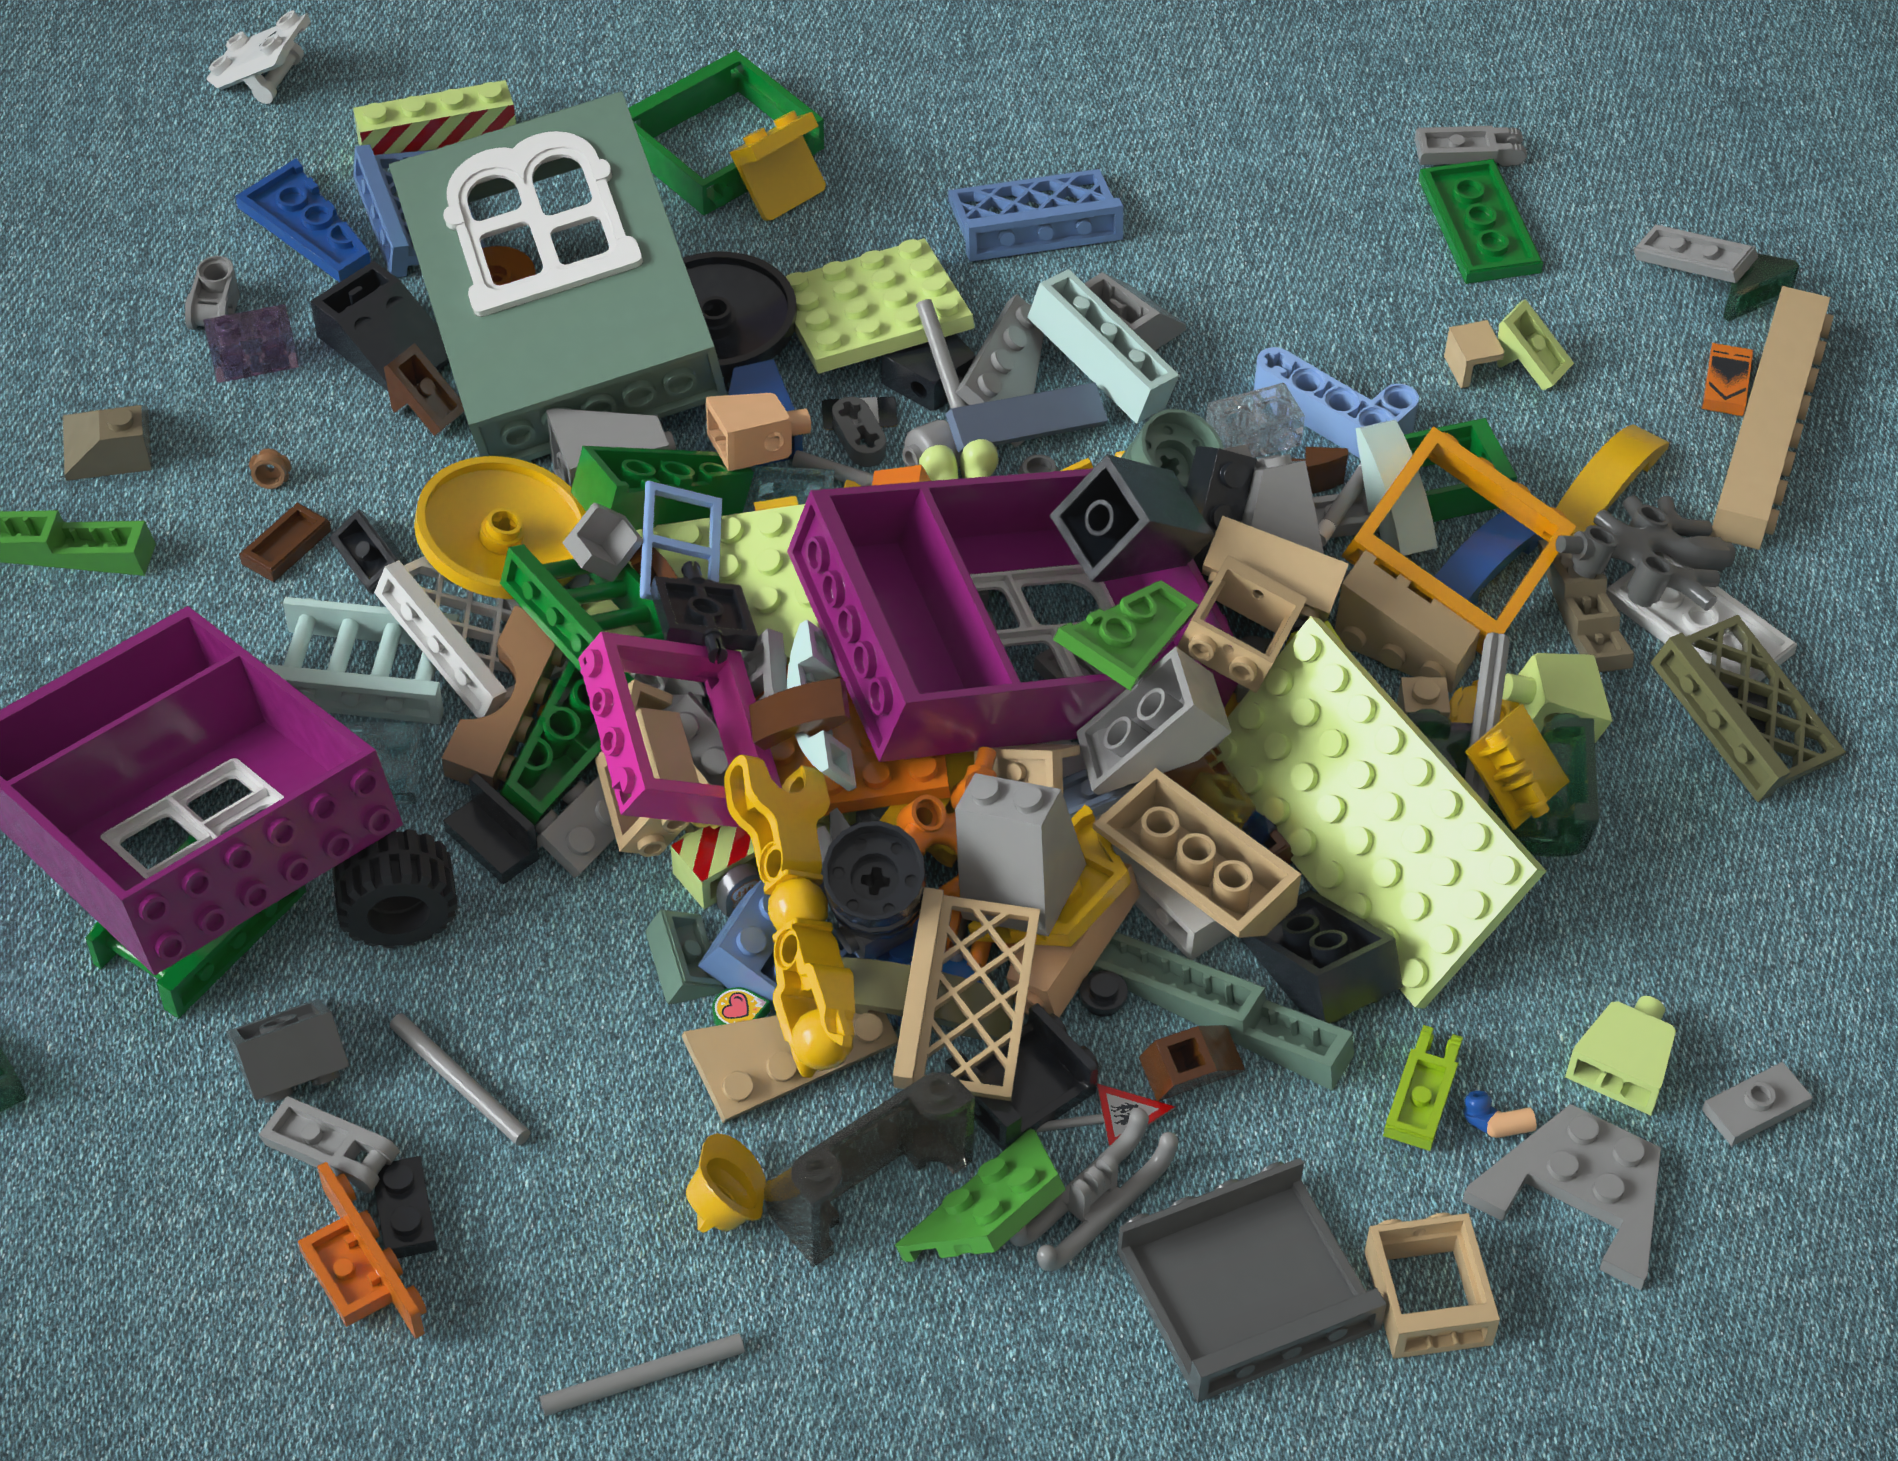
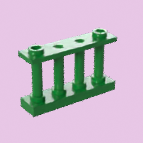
M524 544L508 547L500 584L579 671L581 670L578 660L579 656L601 631L605 632L635 625L644 635L640 637L664 640L653 600L640 598L641 576L629 563L625 565L614 581L611 582L582 569L574 558L542 564ZM587 574L595 584L565 589L557 579ZM611 600L620 610L589 615L581 605Z
M189 835L188 839L172 855L197 840L192 835ZM305 885L157 975H153L99 922L95 923L85 939L93 964L99 969H102L118 954L158 979L156 984L164 1010L179 1019L307 891Z

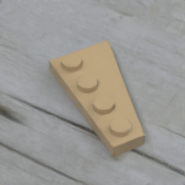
M873 1010L863 1014L855 1013L852 1020L854 1026L853 1049L845 1062L836 1068L823 1071L817 1070L812 1078H805L801 1076L797 1069L790 1043L784 1039L777 1015L684 1031L681 1036L722 1123L896 1046L899 1041L886 1013Z

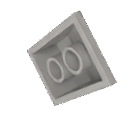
M1174 647L1142 676L1131 691L1128 689L1124 690L1077 731V736L1091 789L1097 795H1101L1141 781L1155 768L1164 773L1198 761L1212 748L1217 747L1232 731L1213 673L1179 648Z

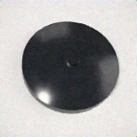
M704 252L683 257L715 346L722 377L732 376L733 369L736 367L771 360L786 347L795 331L797 316L796 297L790 282L777 268L759 258L737 252Z

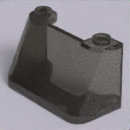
M935 1072L920 1078L775 1173L767 1181L764 1188L765 1209L813 1267L817 1266L834 1254V1243L829 1236L831 1228L839 1224V1212L832 1206L831 1201L903 1154L918 1171L926 1166V1162L937 1161L947 1164V1168L954 1175L973 1162L975 1097L960 1080L951 1074Z

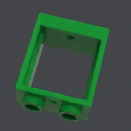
M1486 418L1437 428L1441 432L1454 436L1461 446L1477 457L1490 461L1497 471L1513 482L1517 481V475ZM1431 429L1404 434L1412 455ZM1426 458L1421 467L1434 465L1435 463ZM1464 483L1425 491L1433 522L1498 509L1496 505Z

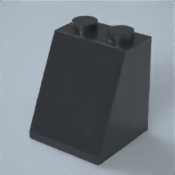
M1109 454L1092 469L1050 514L1051 519L1091 582L1095 583L1186 566L1215 537L1172 470Z

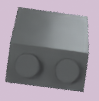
M319 998L226 1031L248 1090L254 1100L264 1098L265 1103L284 1099L293 1094L292 1087L308 1081H311L313 1086L328 1083L340 1077L339 1070L349 1067L332 1012Z

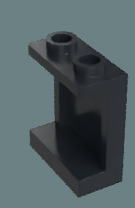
M1036 1003L1029 1008L1028 1022L1022 1027L1011 1101L953 1092L949 1093L999 1148L1004 1151L1030 1128L1036 1132L1046 1122L1058 1119L1095 1094L1099 1065L1090 1049L1083 1045L1079 1046L1068 1035L1065 1025L1058 1016L1053 1013L1048 1014L1040 1004ZM1009 1043L1000 1048L1006 1058L1008 1056ZM959 1051V1054L962 1056L965 1062H968L969 1060L967 1059V1057L961 1051ZM994 1054L971 1069L981 1083L1003 1086L1005 1068ZM953 1057L945 1061V1077L960 1067ZM966 1074L957 1079L970 1081Z

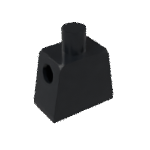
M957 334L944 338L959 382L961 383L975 359V354ZM929 342L881 355V383L930 411L938 410L949 403Z

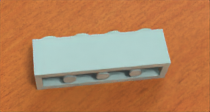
M1069 269L1039 284L1027 317L1093 382H1096V385L1136 424L1166 408L1179 377V374Z

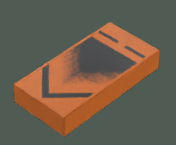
M1712 343L1702 409L1743 416L1747 401L1753 350Z

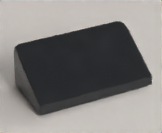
M360 509L329 537L338 552L371 594H374L385 566L398 560L403 565L408 564V561L380 524Z

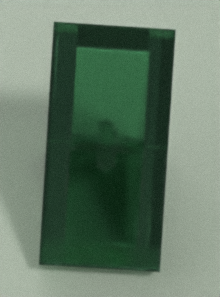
M1758 254L1757 260L1737 283L1729 282L1723 317L1727 321H1731L1778 301L1782 286L1794 287L1800 265L1794 260Z

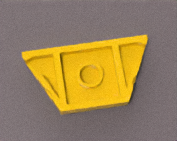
M1086 805L1071 818L1086 865L1049 936L1037 934L1035 945L1071 947L1132 883L1128 869L1120 856L1114 852L1112 843L1093 830V823L1096 820L1091 808ZM972 921L968 925L970 934L982 927L980 922ZM1000 926L994 928L1005 943H1018L1027 934L1024 931ZM988 933L977 940L994 942Z

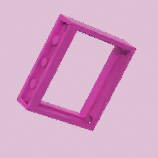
M601 631L579 656L580 672L583 675L589 696L590 710L595 718L601 740V750L606 758L612 780V789L615 791L621 815L740 827L728 811L724 786L654 778L624 672L703 682L728 765L739 755L758 757L764 760L771 779L782 789L770 748L764 751L753 743L749 705L755 703L756 700L741 651L726 649L728 652L726 661L717 664V660H715V664L709 661L706 646Z

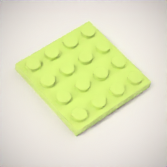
M925 238L906 240L899 246L881 251H868L857 258L843 262H830L822 268L804 273L795 272L786 276L796 297L797 316L795 332L818 374L928 342L916 307L918 302L925 299H932L944 337L975 328L973 314Z

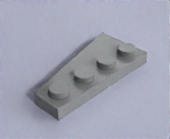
M1018 294L1014 295L1005 304L955 392L968 405L1034 394L1044 333L1027 318L1032 305L1028 304ZM1024 441L1013 442L1011 444L1014 447H1018Z

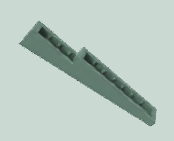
M1115 932L1090 970L1091 973L1105 970L1118 974L1126 982L1129 992L1199 1026L1227 1025L1234 1043L1332 1091L1354 1057L1353 1032L1266 1000L1265 987Z

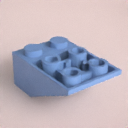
M760 880L741 898L698 967L721 982L728 989L741 987L770 1001V1009L775 1010L773 993L777 987L774 961L775 943L773 942L772 935L777 930L768 916V899L771 895L764 894L763 887L765 883ZM833 928L832 934L838 942L841 957L860 958L856 951L852 954L846 951L838 938L836 930Z

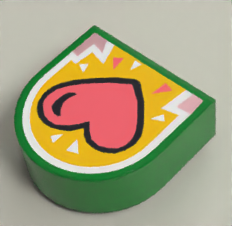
M733 987L726 989L714 999L712 1005L714 1024L718 1026L764 1018L770 1012V1001L745 988Z

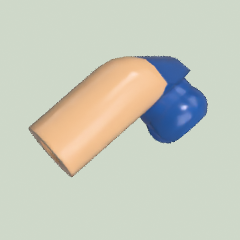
M1484 1091L1470 1092L1465 1098L1466 1107L1463 1109V1113L1467 1122L1491 1137L1502 1138L1536 1131V1118L1534 1111L1530 1107L1501 1112L1491 1106L1492 1099Z

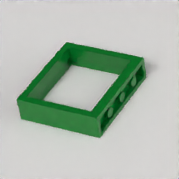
M737 50L628 108L651 172L703 216L748 192L735 163L733 162L703 179L655 140L654 137L739 92L773 120L791 111H795L797 116L812 112L818 127L804 134L803 138L812 156L824 149V119Z

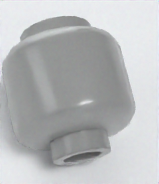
M934 420L918 426L907 433L902 452L906 467L919 465L921 455L929 447L945 445L952 449L957 460V467L960 468L962 452L958 453L949 423L946 420Z

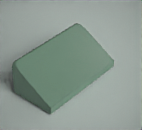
M660 909L647 927L646 937L666 1002L668 1004H675L721 993L724 989L723 984L698 967L710 948V942L701 915Z

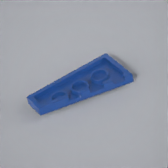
M297 158L235 196L237 207L338 282L371 263L368 249L347 222L341 221L337 215L336 208L320 194L319 186L312 177L308 178L306 176L303 166Z

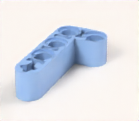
M1278 347L1266 348L1257 356L1254 381L1256 396L1341 448H1348V452L1360 458L1355 428L1397 420L1403 434H1409L1414 431L1419 395L1415 389L1408 385H1389L1375 398L1370 400L1285 349Z

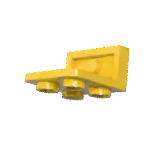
M795 111L784 114L774 120L776 127L767 132L764 128H761L743 137L745 144L729 152L761 218L765 221L774 220L821 193L826 187L823 176L803 138L804 134L818 127L812 112L797 116Z

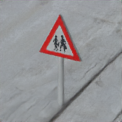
M1097 1083L1102 1114L1051 1120L1039 1127L1036 1132L1104 1123L1108 1146H1110L1124 1131L1132 1110L1136 1108L1145 1110L1148 1113V1126L1174 1110L1175 1106Z

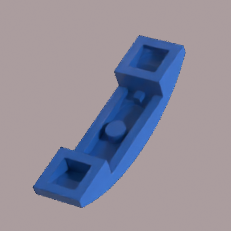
M1502 511L1473 533L1434 577L1476 605L1480 591L1521 552L1529 555L1538 546V540L1544 539Z

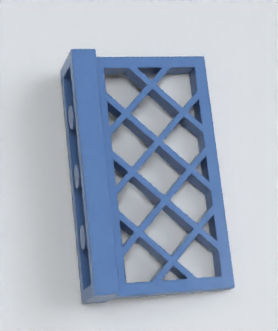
M371 145L355 146L353 178L387 269L395 277H407V266L419 265L416 252L412 247L413 243L407 223L403 221L405 216L400 200L393 195L397 190L392 174L384 171L383 168H389L391 163L432 150L374 155ZM481 239V246L482 248H484L485 245L483 240Z
M1100 169L948 190V201L966 241V255L969 262L1123 240V204L1120 198H1113ZM1094 184L1090 190L1078 187ZM1050 190L1055 193L1051 196L1040 191ZM1015 196L1017 198L1012 201L1002 197ZM1069 196L1079 200L1074 203L1064 200V198ZM975 201L978 202V204L976 206H972L963 202ZM1030 201L1040 204V206L1034 208L1026 204ZM994 207L1003 211L997 214L988 211V209Z

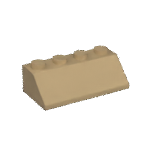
M1157 768L1152 770L1093 823V830L1238 938L1267 935L1297 905L1301 873Z

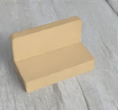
M1029 744L992 748L997 752L992 770L996 772V777L1059 788L1063 793L1062 758L1080 755V745ZM974 751V764L978 751Z

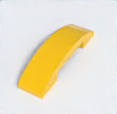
M1632 424L1623 428L1604 444L1583 468L1556 507L1564 513L1569 521L1576 525L1570 536H1573L1577 531H1585L1588 526L1596 525L1593 521L1597 513L1603 509L1608 511L1609 507L1642 470L1648 472L1668 449L1670 442Z

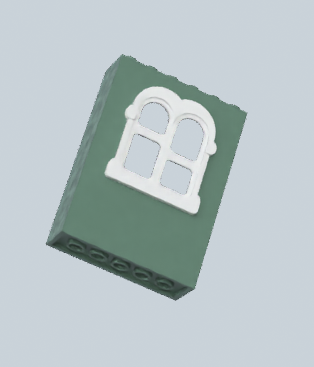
M622 91L389 164L468 425L481 457L502 456L529 461L551 454L546 410L557 408L654 415L660 419L706 404V397L727 395L715 346ZM582 168L592 200L588 204L554 215H545L542 212L533 183ZM515 188L518 189L522 201L518 209L482 221H476L472 218L468 203ZM597 219L600 220L609 244L608 250L602 254L570 264L560 263L551 235ZM528 225L531 228L543 264L542 271L536 275L504 285L494 284L481 246V239Z

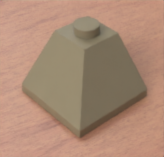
M147 405L63 415L64 474L66 481L152 470Z

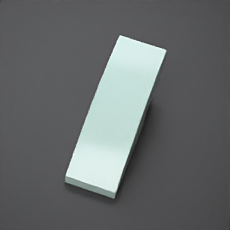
M1397 420L1355 428L1369 513L1373 512L1412 457V452ZM1419 470L1379 525L1381 540L1404 556L1438 548L1433 519Z

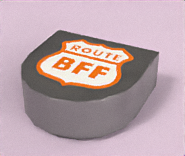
M740 864L733 867L718 883L716 892L717 906L726 917L732 914L741 898L761 880L758 870L753 865Z

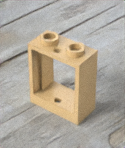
M1228 555L1191 619L1177 648L1196 661L1257 693L1308 598ZM1255 590L1261 591L1263 595H1258ZM1215 601L1275 632L1265 654L1205 622Z
M640 707L636 711V716L654 778L699 783L679 712ZM601 751L595 758V763L619 852L636 853L645 857L659 856L690 822L621 815L615 791L612 789V780L606 758Z
M1437 1213L1426 1219L1404 1222L1399 1219H1389L1369 1227L1364 1253L1373 1287L1378 1288L1387 1304L1383 1324L1393 1359L1493 1345L1500 1318L1469 1213L1457 1215ZM1453 1252L1468 1305L1402 1314L1387 1260Z

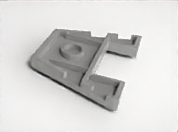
M1569 1104L1470 1183L1464 1192L1462 1201L1503 1221L1524 1184H1528L1619 1229L1602 1259L1599 1270L1642 1290L1648 1275L1661 1147Z

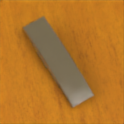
M1538 540L1540 554L1548 543L1546 540ZM1558 553L1547 569L1546 575L1563 621L1578 653L1594 655L1599 672L1633 668L1634 652L1619 631L1621 615L1606 594V575L1603 572L1602 574H1597L1596 578L1593 579L1582 577L1573 570L1572 554Z

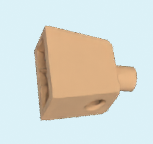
M758 393L706 397L707 436L728 471L788 458L792 453V436L811 433V419L808 410L805 408L786 411L776 394Z

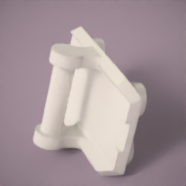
M292 10L284 14L277 21V26L251 37H247L243 31L235 34L226 43L228 49L224 55L217 58L209 66L211 73L208 75L207 80L221 90L244 81L259 102L271 103L277 94L276 88L292 65H297L304 56L303 49L294 42V39L298 33L305 31L307 27L311 26L308 14L298 16ZM265 72H268L265 78L261 75Z

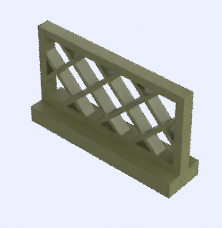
M1735 615L1689 636H1685L1682 632L1670 637L1650 662L1757 802L1769 798L1777 788L1839 760L1846 753L1739 615ZM1732 632L1741 643L1742 650L1723 644V635ZM1694 647L1712 653L1711 664L1706 663ZM1721 657L1741 663L1740 674L1720 668ZM1750 667L1763 671L1769 679V685L1749 678ZM1721 681L1739 688L1738 699L1732 697ZM1748 691L1767 697V709L1748 703ZM1777 701L1789 705L1796 713V719L1777 713ZM1748 716L1766 722L1765 734L1759 732ZM1775 726L1795 732L1794 744L1775 738ZM1805 736L1817 740L1825 752L1820 754L1804 748ZM1775 751L1793 757L1792 768L1788 769Z

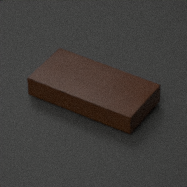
M297 502L239 553L241 564L274 583L332 531L330 521Z

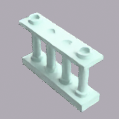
M284 598L283 607L288 630L294 634L284 664L282 666L265 664L268 668L327 713L432 724L441 723L444 708L440 684L433 681L436 667L423 652L415 679L389 677L398 645L417 644L386 607L321 601L311 598ZM442 612L447 619L460 622L458 614ZM312 635L337 637L327 670L302 668ZM355 639L380 642L370 675L345 672Z

